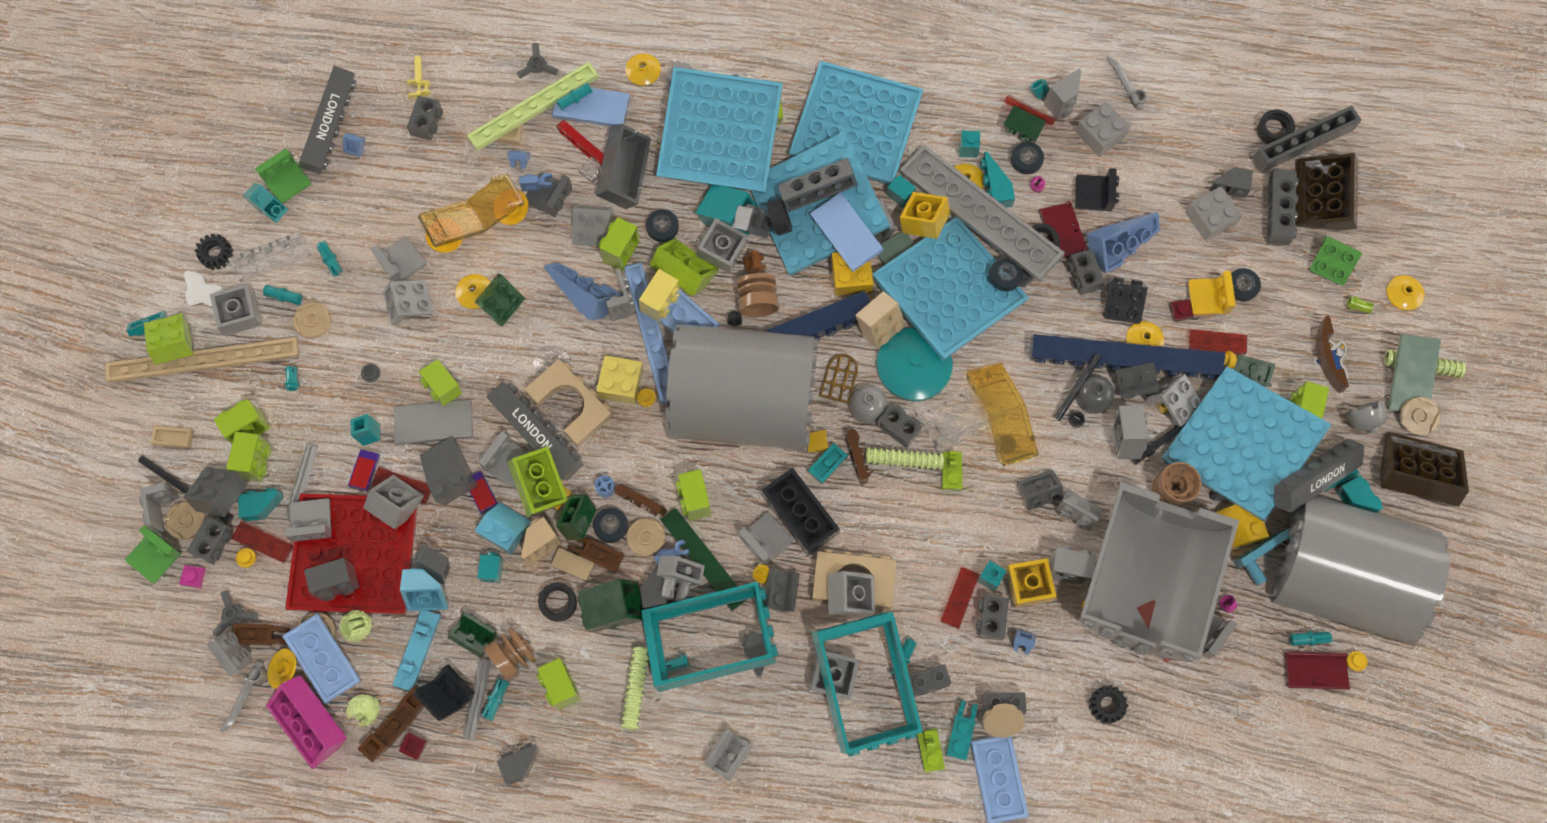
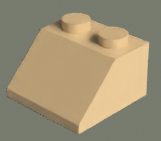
M544 517L533 520L529 524L530 527L526 530L521 557L529 567L562 545Z

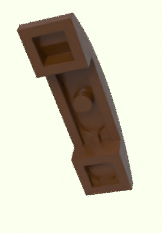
M1326 316L1321 321L1317 331L1316 349L1318 360L1329 383L1338 393H1343L1349 387L1344 368L1336 369L1329 343L1334 330L1330 316Z
M413 686L400 701L401 704L375 733H371L357 748L372 763L406 731L423 710V704L413 694L415 689H417L416 686Z

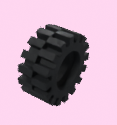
M211 234V237L205 235L206 239L203 240L201 238L199 240L201 244H196L198 249H195L197 253L195 255L208 269L215 270L216 267L217 270H220L221 265L225 268L227 266L225 263L228 262L230 264L231 260L229 258H233L232 246L219 234L217 236ZM216 246L221 248L217 256L208 257V252L211 248Z
M1112 685L1102 686L1097 689L1089 699V709L1092 710L1090 712L1091 715H1094L1097 721L1100 720L1101 723L1111 724L1119 721L1127 713L1126 708H1128V704H1126V701L1128 699L1124 697L1123 694L1125 693L1123 691L1120 692L1118 687L1114 688ZM1104 697H1111L1115 701L1116 708L1113 712H1106L1102 709L1101 701Z

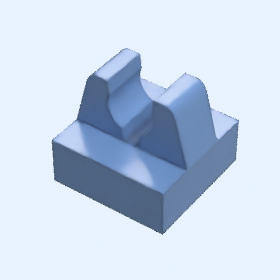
M346 133L343 136V152L360 157L363 154L365 138Z
M510 150L508 152L510 166L512 168L516 167V162L519 160L521 169L526 168L531 153Z
M1016 629L1014 634V651H1017L1018 647L1022 645L1025 646L1024 654L1028 655L1034 649L1036 635Z

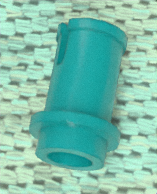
M292 366L285 367L286 382L284 387L287 391H296L300 386V383L297 381L298 368L296 366L293 367V370Z
M680 654V657L666 661V666L672 665L667 668L668 674L682 668L686 670V667L690 666L687 655Z

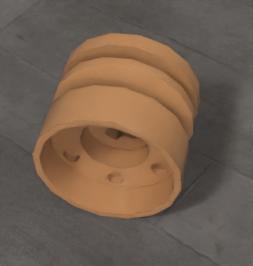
M753 273L737 280L738 295L741 297L739 299L741 315L754 318L765 317L779 310L778 296L775 294L777 292L775 276L768 273Z
M1176 462L1170 464L1155 476L1151 484V492L1160 494L1159 501L1182 508L1198 496L1201 491L1202 481L1194 467L1187 463Z
M512 627L508 629L509 634L512 636L510 640L504 633L501 634L504 642L502 646L493 640L483 648L508 682L520 674L516 666L518 663L526 669L529 667L524 660L526 657L532 663L537 661L531 646Z

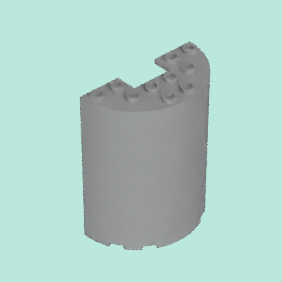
M676 325V330L678 331H674L673 335L675 349H671L666 398L667 403H670V407H666L665 422L668 424V427H666L667 438L805 450V445L809 446L810 434H806L807 426L811 427L812 413L808 412V405L813 404L814 391L810 390V385L814 386L815 371H812V369L816 370L817 355H813V350L817 351L818 339H815V336Z
M1121 482L1080 621L1083 626L1099 636L1113 641L1117 647H1129L1134 649L1133 652L1141 655L1149 653L1166 659L1172 658L1194 662V660L1200 659L1203 654L1239 520L1203 508L1192 512L1159 501L1160 494Z
M1315 496L1291 513H1288L1286 521L1289 522L1287 529H1290L1289 536H1291V539L1285 549V555H1287L1286 562L1277 566L1275 571L1277 580L1271 589L1272 603L1409 644H1415L1424 636L1422 630L1433 622L1436 616V612L1433 611L1434 607H1436L1438 602L1442 601L1448 578L1450 553L1446 552L1449 543L1447 537L1442 535L1443 532L1320 496Z

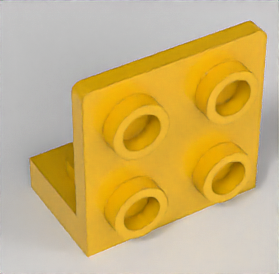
M1223 271L1219 278L1189 279L1188 289L1193 315L1230 314L1235 308L1236 303L1231 271Z

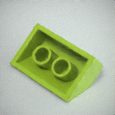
M676 238L659 246L649 264L656 272L658 269H661L678 279L679 287L684 289L685 293L692 296L702 292L719 271V268L697 257L695 251Z
M548 446L512 458L507 462L527 517L567 502V495Z

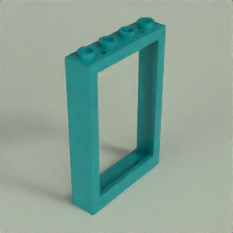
M758 582L642 610L651 672L656 690L662 692L775 664V656H778L776 644H772L771 637H774L772 625H769L767 618H770L768 606H765L763 601L767 599L764 587L761 588ZM755 598L766 655L671 679L668 678L659 621Z
M884 612L812 632L841 753L848 754L849 757L860 754V750L879 749L881 744L893 745L898 743V739H913L917 737L918 733L923 732L893 612ZM882 626L907 725L848 742L824 642Z

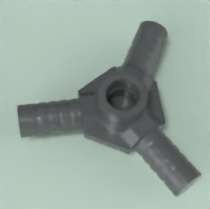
M533 43V56L530 57L527 66L516 73L520 79L531 72L539 73L546 71L556 76L559 69L547 65L545 59L540 55L539 44Z
M223 591L220 593L225 606L222 611V621L212 633L218 636L228 626L237 624L242 620L257 621L258 613L243 612L244 610L235 603H232L229 591Z

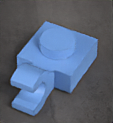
M544 173L540 178L531 174L519 177L522 192L553 187L552 182H545L547 179H552L551 173Z
M678 541L674 549L669 550L666 548L659 551L658 555L654 557L657 565L659 564L660 556L680 557L688 555L690 553L688 549L680 551V546L684 545L685 541Z

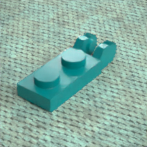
M961 700L958 713L954 719L946 756L966 761L976 722L975 717L978 704L973 703L968 719L962 717L966 701Z

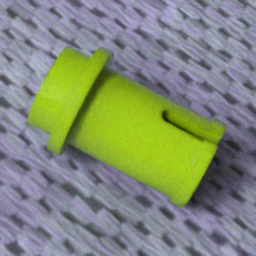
M1358 296L1350 297L1347 301V307L1352 311L1355 309L1370 314L1373 310L1374 303L1358 299Z

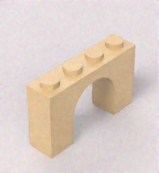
M558 359L524 390L526 395L538 407L561 390L575 391L583 398L584 409L581 415L564 430L565 435L579 448L612 418L610 412L612 409L606 402L601 403L597 399L599 397L592 388L588 389L584 385L585 381L581 376H575L571 372L573 369L566 361L562 363Z
M822 549V552H817L812 602L828 603V574L855 567L864 570L867 574L874 575L875 609L891 611L897 560H892V557L889 556L872 558L873 555L871 554L855 556L852 552L843 551L841 554L833 553V550Z

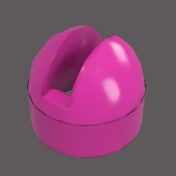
M1040 176L1034 177L1030 183L1031 190L1034 192L1043 191L1045 180Z
M1226 595L1221 598L1219 604L1225 612L1232 613L1237 609V601L1232 595Z

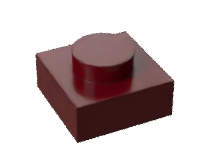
M1189 299L1174 301L1169 304L1174 322L1189 320L1194 317Z
M408 732L399 752L419 760L428 741Z

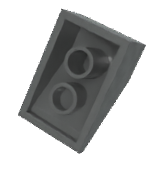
M453 436L420 455L426 482L436 503L447 505L478 486Z

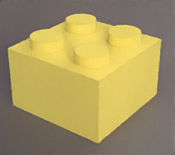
M658 269L639 299L640 312L657 322H660L662 318L665 319L670 312V305L672 302L675 304L680 296L679 280Z
M605 355L596 390L599 398L636 405L637 394L639 393L644 371L642 362Z

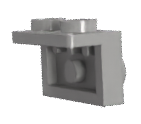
M727 729L719 737L714 749L707 755L705 764L728 781H731L753 746Z

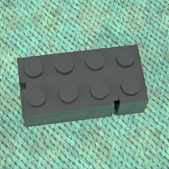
M622 123L609 129L596 196L624 209L638 205L641 189L638 187H641L643 183L651 143L650 137L640 132L635 133L634 129Z

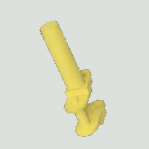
M414 56L415 79L408 80L407 85L411 86V83H413L414 86H418V91L416 93H409L408 99H412V97L417 99L418 96L431 95V91H428L430 81H422L421 56Z

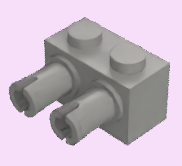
M660 556L656 575L663 579L660 597L673 599L674 588L677 582L678 590L675 602L688 599L690 587L702 584L705 565L678 556Z

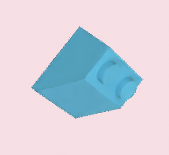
M498 503L485 514L475 532L481 538L512 555L532 521L504 504Z
M411 568L402 570L400 592L408 611L448 610V604L441 585L424 569Z

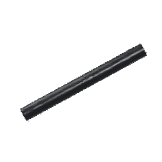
M1095 353L1055 414L1054 418L1061 421L1078 395L1081 386L1090 377L1102 357Z

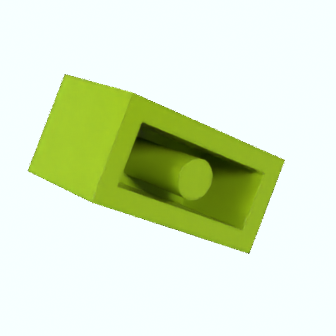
M438 359L418 371L421 376L419 380L424 389L429 388L431 391L429 394L435 402L439 401L442 406L462 395L458 383Z

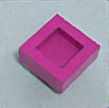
M184 565L179 585L201 589L206 569Z

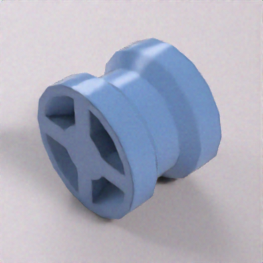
M603 475L596 479L595 489L599 496L608 498L614 494L615 484L611 477Z

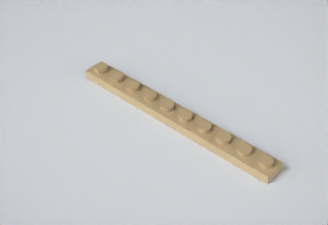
M293 337L193 351L191 356L158 365L153 363L151 357L105 363L106 381L114 383L298 358L299 343L298 339Z

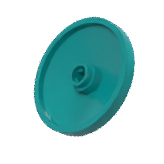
M915 328L902 329L892 336L886 344L881 346L877 357V373L883 386L897 398L911 402L925 401L938 395L948 384L953 369L952 355L942 361Z

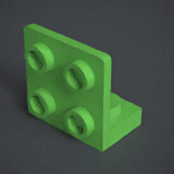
M286 148L255 168L274 196L282 204L311 185L310 180L301 168L298 167V164Z
M1325 235L1322 240L1323 245L1309 270L1344 286L1362 252Z
M144 525L139 530L144 535L143 540L127 556L125 561L151 583L155 584L182 553L155 531Z

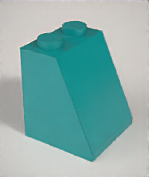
M711 185L699 205L696 215L703 224L708 226L712 225L715 218L732 226L738 205L746 207V204H750L757 208L758 206L746 191L726 186Z

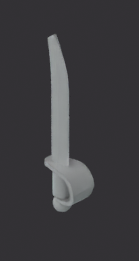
M1107 56V60L1116 71L1128 93L1126 98H1131L1136 108L1142 110L1143 104L1146 102V92L1142 89L1134 90L1121 65ZM1138 95L1143 96L1144 99L1141 101Z
M261 661L255 663V668L253 667L248 678L244 677L246 682L230 715L220 729L221 732L229 728L236 720L253 684L261 685L266 682L267 672L262 669L263 663Z

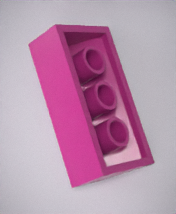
M301 675L280 684L266 705L311 769L316 768L339 750L347 739L344 732L337 726L332 716L326 711L319 698L315 696Z

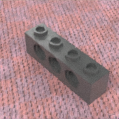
M846 158L778 186L782 200L788 212L858 186L850 161Z
M1274 168L1269 175L1267 243L1289 245L1297 236L1295 222L1297 221L1298 212L1295 211V205L1298 202L1296 189L1299 179L1296 178L1295 170Z

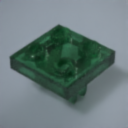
M497 274L475 303L498 326L503 327L525 298L503 275Z

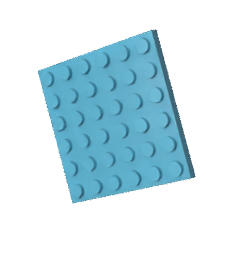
M820 61L789 151V157H794L845 131L867 178L890 185L896 178L923 89Z
M673 67L656 176L766 193L783 83Z
M845 131L770 168L766 193L751 191L759 209L766 210L767 215H769L767 202L778 198L782 199L779 184L848 158L858 186L842 191V195L873 236L891 227ZM837 194L788 212L792 224V232L778 236L771 223L770 234L790 276L831 257L832 253H838L810 215L811 212Z
M957 217L944 225L938 239L924 238L872 273L873 280L886 294L899 303L901 313L942 361L1029 299L1019 286L1012 291L1006 292L998 290L991 284L989 270L996 260ZM1004 269L999 271V275L1003 280L1009 281L1012 279Z
M1226 367L1165 452L1162 461L1169 465L1176 462L1191 465L1199 473L1202 485L1260 520L1265 521L1275 507L1274 485L1304 466L1330 429L1331 424L1235 370Z

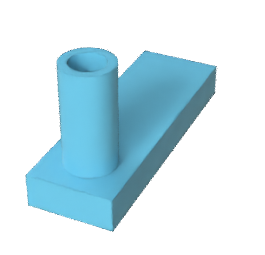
M1289 530L1278 531L1233 561L1237 568L1245 567L1256 585L1262 584L1267 578L1255 560L1291 537L1289 536Z

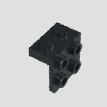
M1109 168L1106 176L1077 175L1075 179V208L1079 210L1112 212L1115 204L1119 202V193L1116 192V187L1119 186L1117 169Z
M1113 276V279L1108 278L1106 284L1108 294L1103 314L1104 318L1139 324L1142 320L1148 287L1143 284L1142 280L1132 279L1130 282L1124 281V278Z
M448 664L441 669L434 680L415 689L413 694L436 720L442 721L464 709L475 692Z

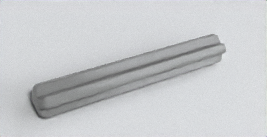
M306 445L286 511L288 518H290V503L299 502L300 493H305L318 449L316 445Z
M482 659L479 661L473 688L475 694L471 698L463 738L466 740L475 739L491 666L489 660Z

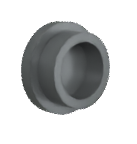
M367 364L361 370V377L366 382H375L380 377V369L375 364Z

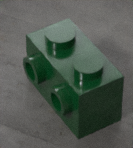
M1013 105L1003 128H1005L1006 133L1012 136L1015 134L1021 136V140L1024 142L1035 143L1046 121Z
M586 494L570 495L556 527L567 541L583 540L597 509Z

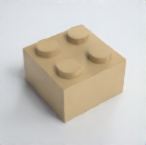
M884 291L856 314L863 338L877 349L886 344L892 336L900 332L905 326L899 303Z

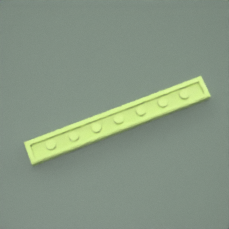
M590 62L469 133L467 138L476 151H479L557 104L556 100L569 94L570 90H575L585 83L590 84L597 80L599 75Z

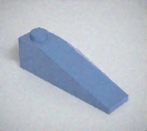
M1155 212L1102 227L1087 234L1089 250H1093L1097 263L1104 273L1120 267L1125 263L1124 259L1136 253L1135 249L1142 243H1147L1160 231L1159 213Z
M558 262L545 265L544 267L572 304L588 320L595 321L605 318L609 314L606 301L614 296H623L606 284L600 286L593 282V278L579 276L578 271Z

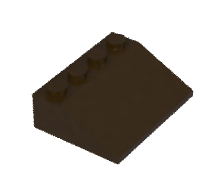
M1355 153L1297 159V178L1299 183L1296 189V194H1298L1296 227L1335 231L1357 229L1358 161Z
M1391 432L1386 433L1380 470L1381 488L1459 507L1469 492L1464 450Z

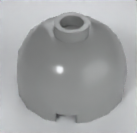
M864 385L853 392L849 401V410L856 421L873 424L887 410V399L880 388L873 385Z
M1384 400L1360 405L1353 412L1352 409L1345 412L1350 425L1354 429L1367 431L1368 434L1379 431L1378 427L1383 425L1387 419V408Z

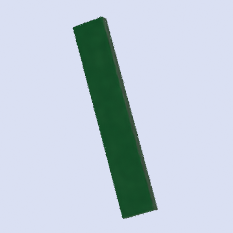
M676 508L660 519L677 542L680 540L685 541V544L680 547L683 550H689L688 557L691 561L705 565L703 576L716 592L738 587ZM747 600L727 604V606L733 612Z

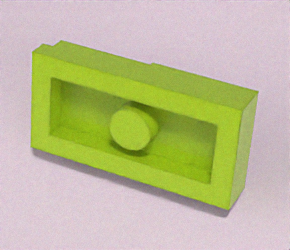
M942 452L944 455L942 490L962 491V452Z
M937 728L918 733L917 739L924 773L944 770L945 765Z

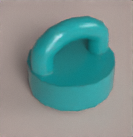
M1038 79L1031 85L1030 90L1037 99H1043L1049 92V84L1045 79Z

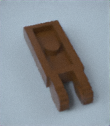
M851 429L847 431L846 437L848 448L859 483L861 485L867 484L871 476L868 465L865 466L863 462L865 454L863 448L858 446L860 439L858 432Z
M618 484L614 488L615 493L626 501L631 499L630 503L639 508L641 505L647 507L646 511L656 517L657 514L665 516L667 509L623 484Z
M592 539L575 540L585 545L583 550L569 545V551L615 574L625 557L622 553Z
M233 624L232 632L237 636L240 645H287L282 638L273 639L274 632L288 633L290 631L289 627L266 624Z

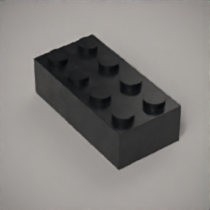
M793 467L761 490L763 499L807 557L839 535L840 528Z

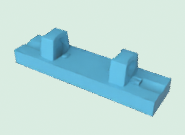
M427 610L420 611L393 682L394 687L410 691L413 686H416L442 617L440 614Z

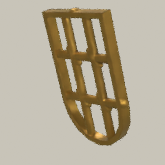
M839 354L830 360L826 368L827 371L819 397L849 404L855 380L858 376V365L853 357L847 354ZM842 357L849 358L848 366L845 369L839 368ZM839 358L837 366H830L832 361ZM852 361L855 364L856 372L849 371ZM829 369L835 370L833 381L831 380V382L826 381ZM839 371L845 373L843 383L841 384L835 383ZM849 374L855 375L852 387L845 385ZM825 383L831 385L828 396L822 395ZM835 386L841 387L839 398L831 397ZM845 389L851 390L848 401L842 400Z

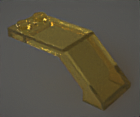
M506 173L492 177L488 185L469 199L420 213L418 219L433 246L438 247L485 233L524 205V201L510 176Z
M1002 362L967 372L966 378L988 416L996 446L995 453L1002 466L1038 456L1039 453L1026 404Z

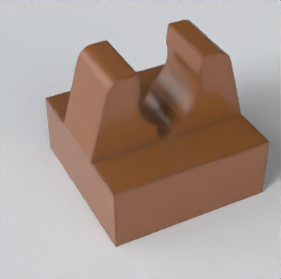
M751 251L743 258L746 275L759 273L766 269V265H761L764 256L760 255L758 251Z

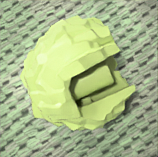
M352 610L344 615L340 620L339 626L343 638L354 643L364 639L373 627L371 618L359 610Z
M363 694L353 697L346 708L348 719L354 716L356 720H361L357 725L360 727L374 723L380 710L377 698Z

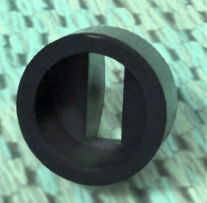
M730 311L727 316V324L730 326L741 325L742 315L740 312Z
M1074 412L1069 417V423L1074 428H1080L1085 422V416L1081 412Z

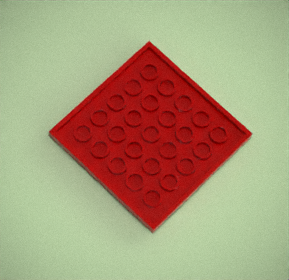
M300 493L299 502L319 499L330 500L331 538L294 542L285 610L349 613L352 610H359L365 614L406 615L407 607L400 592L402 570L411 569L418 506L406 522L393 529L363 508L367 496ZM341 558H345L354 565L360 587L354 590V593L349 595L340 594L335 596V599L325 602L309 593L304 570Z

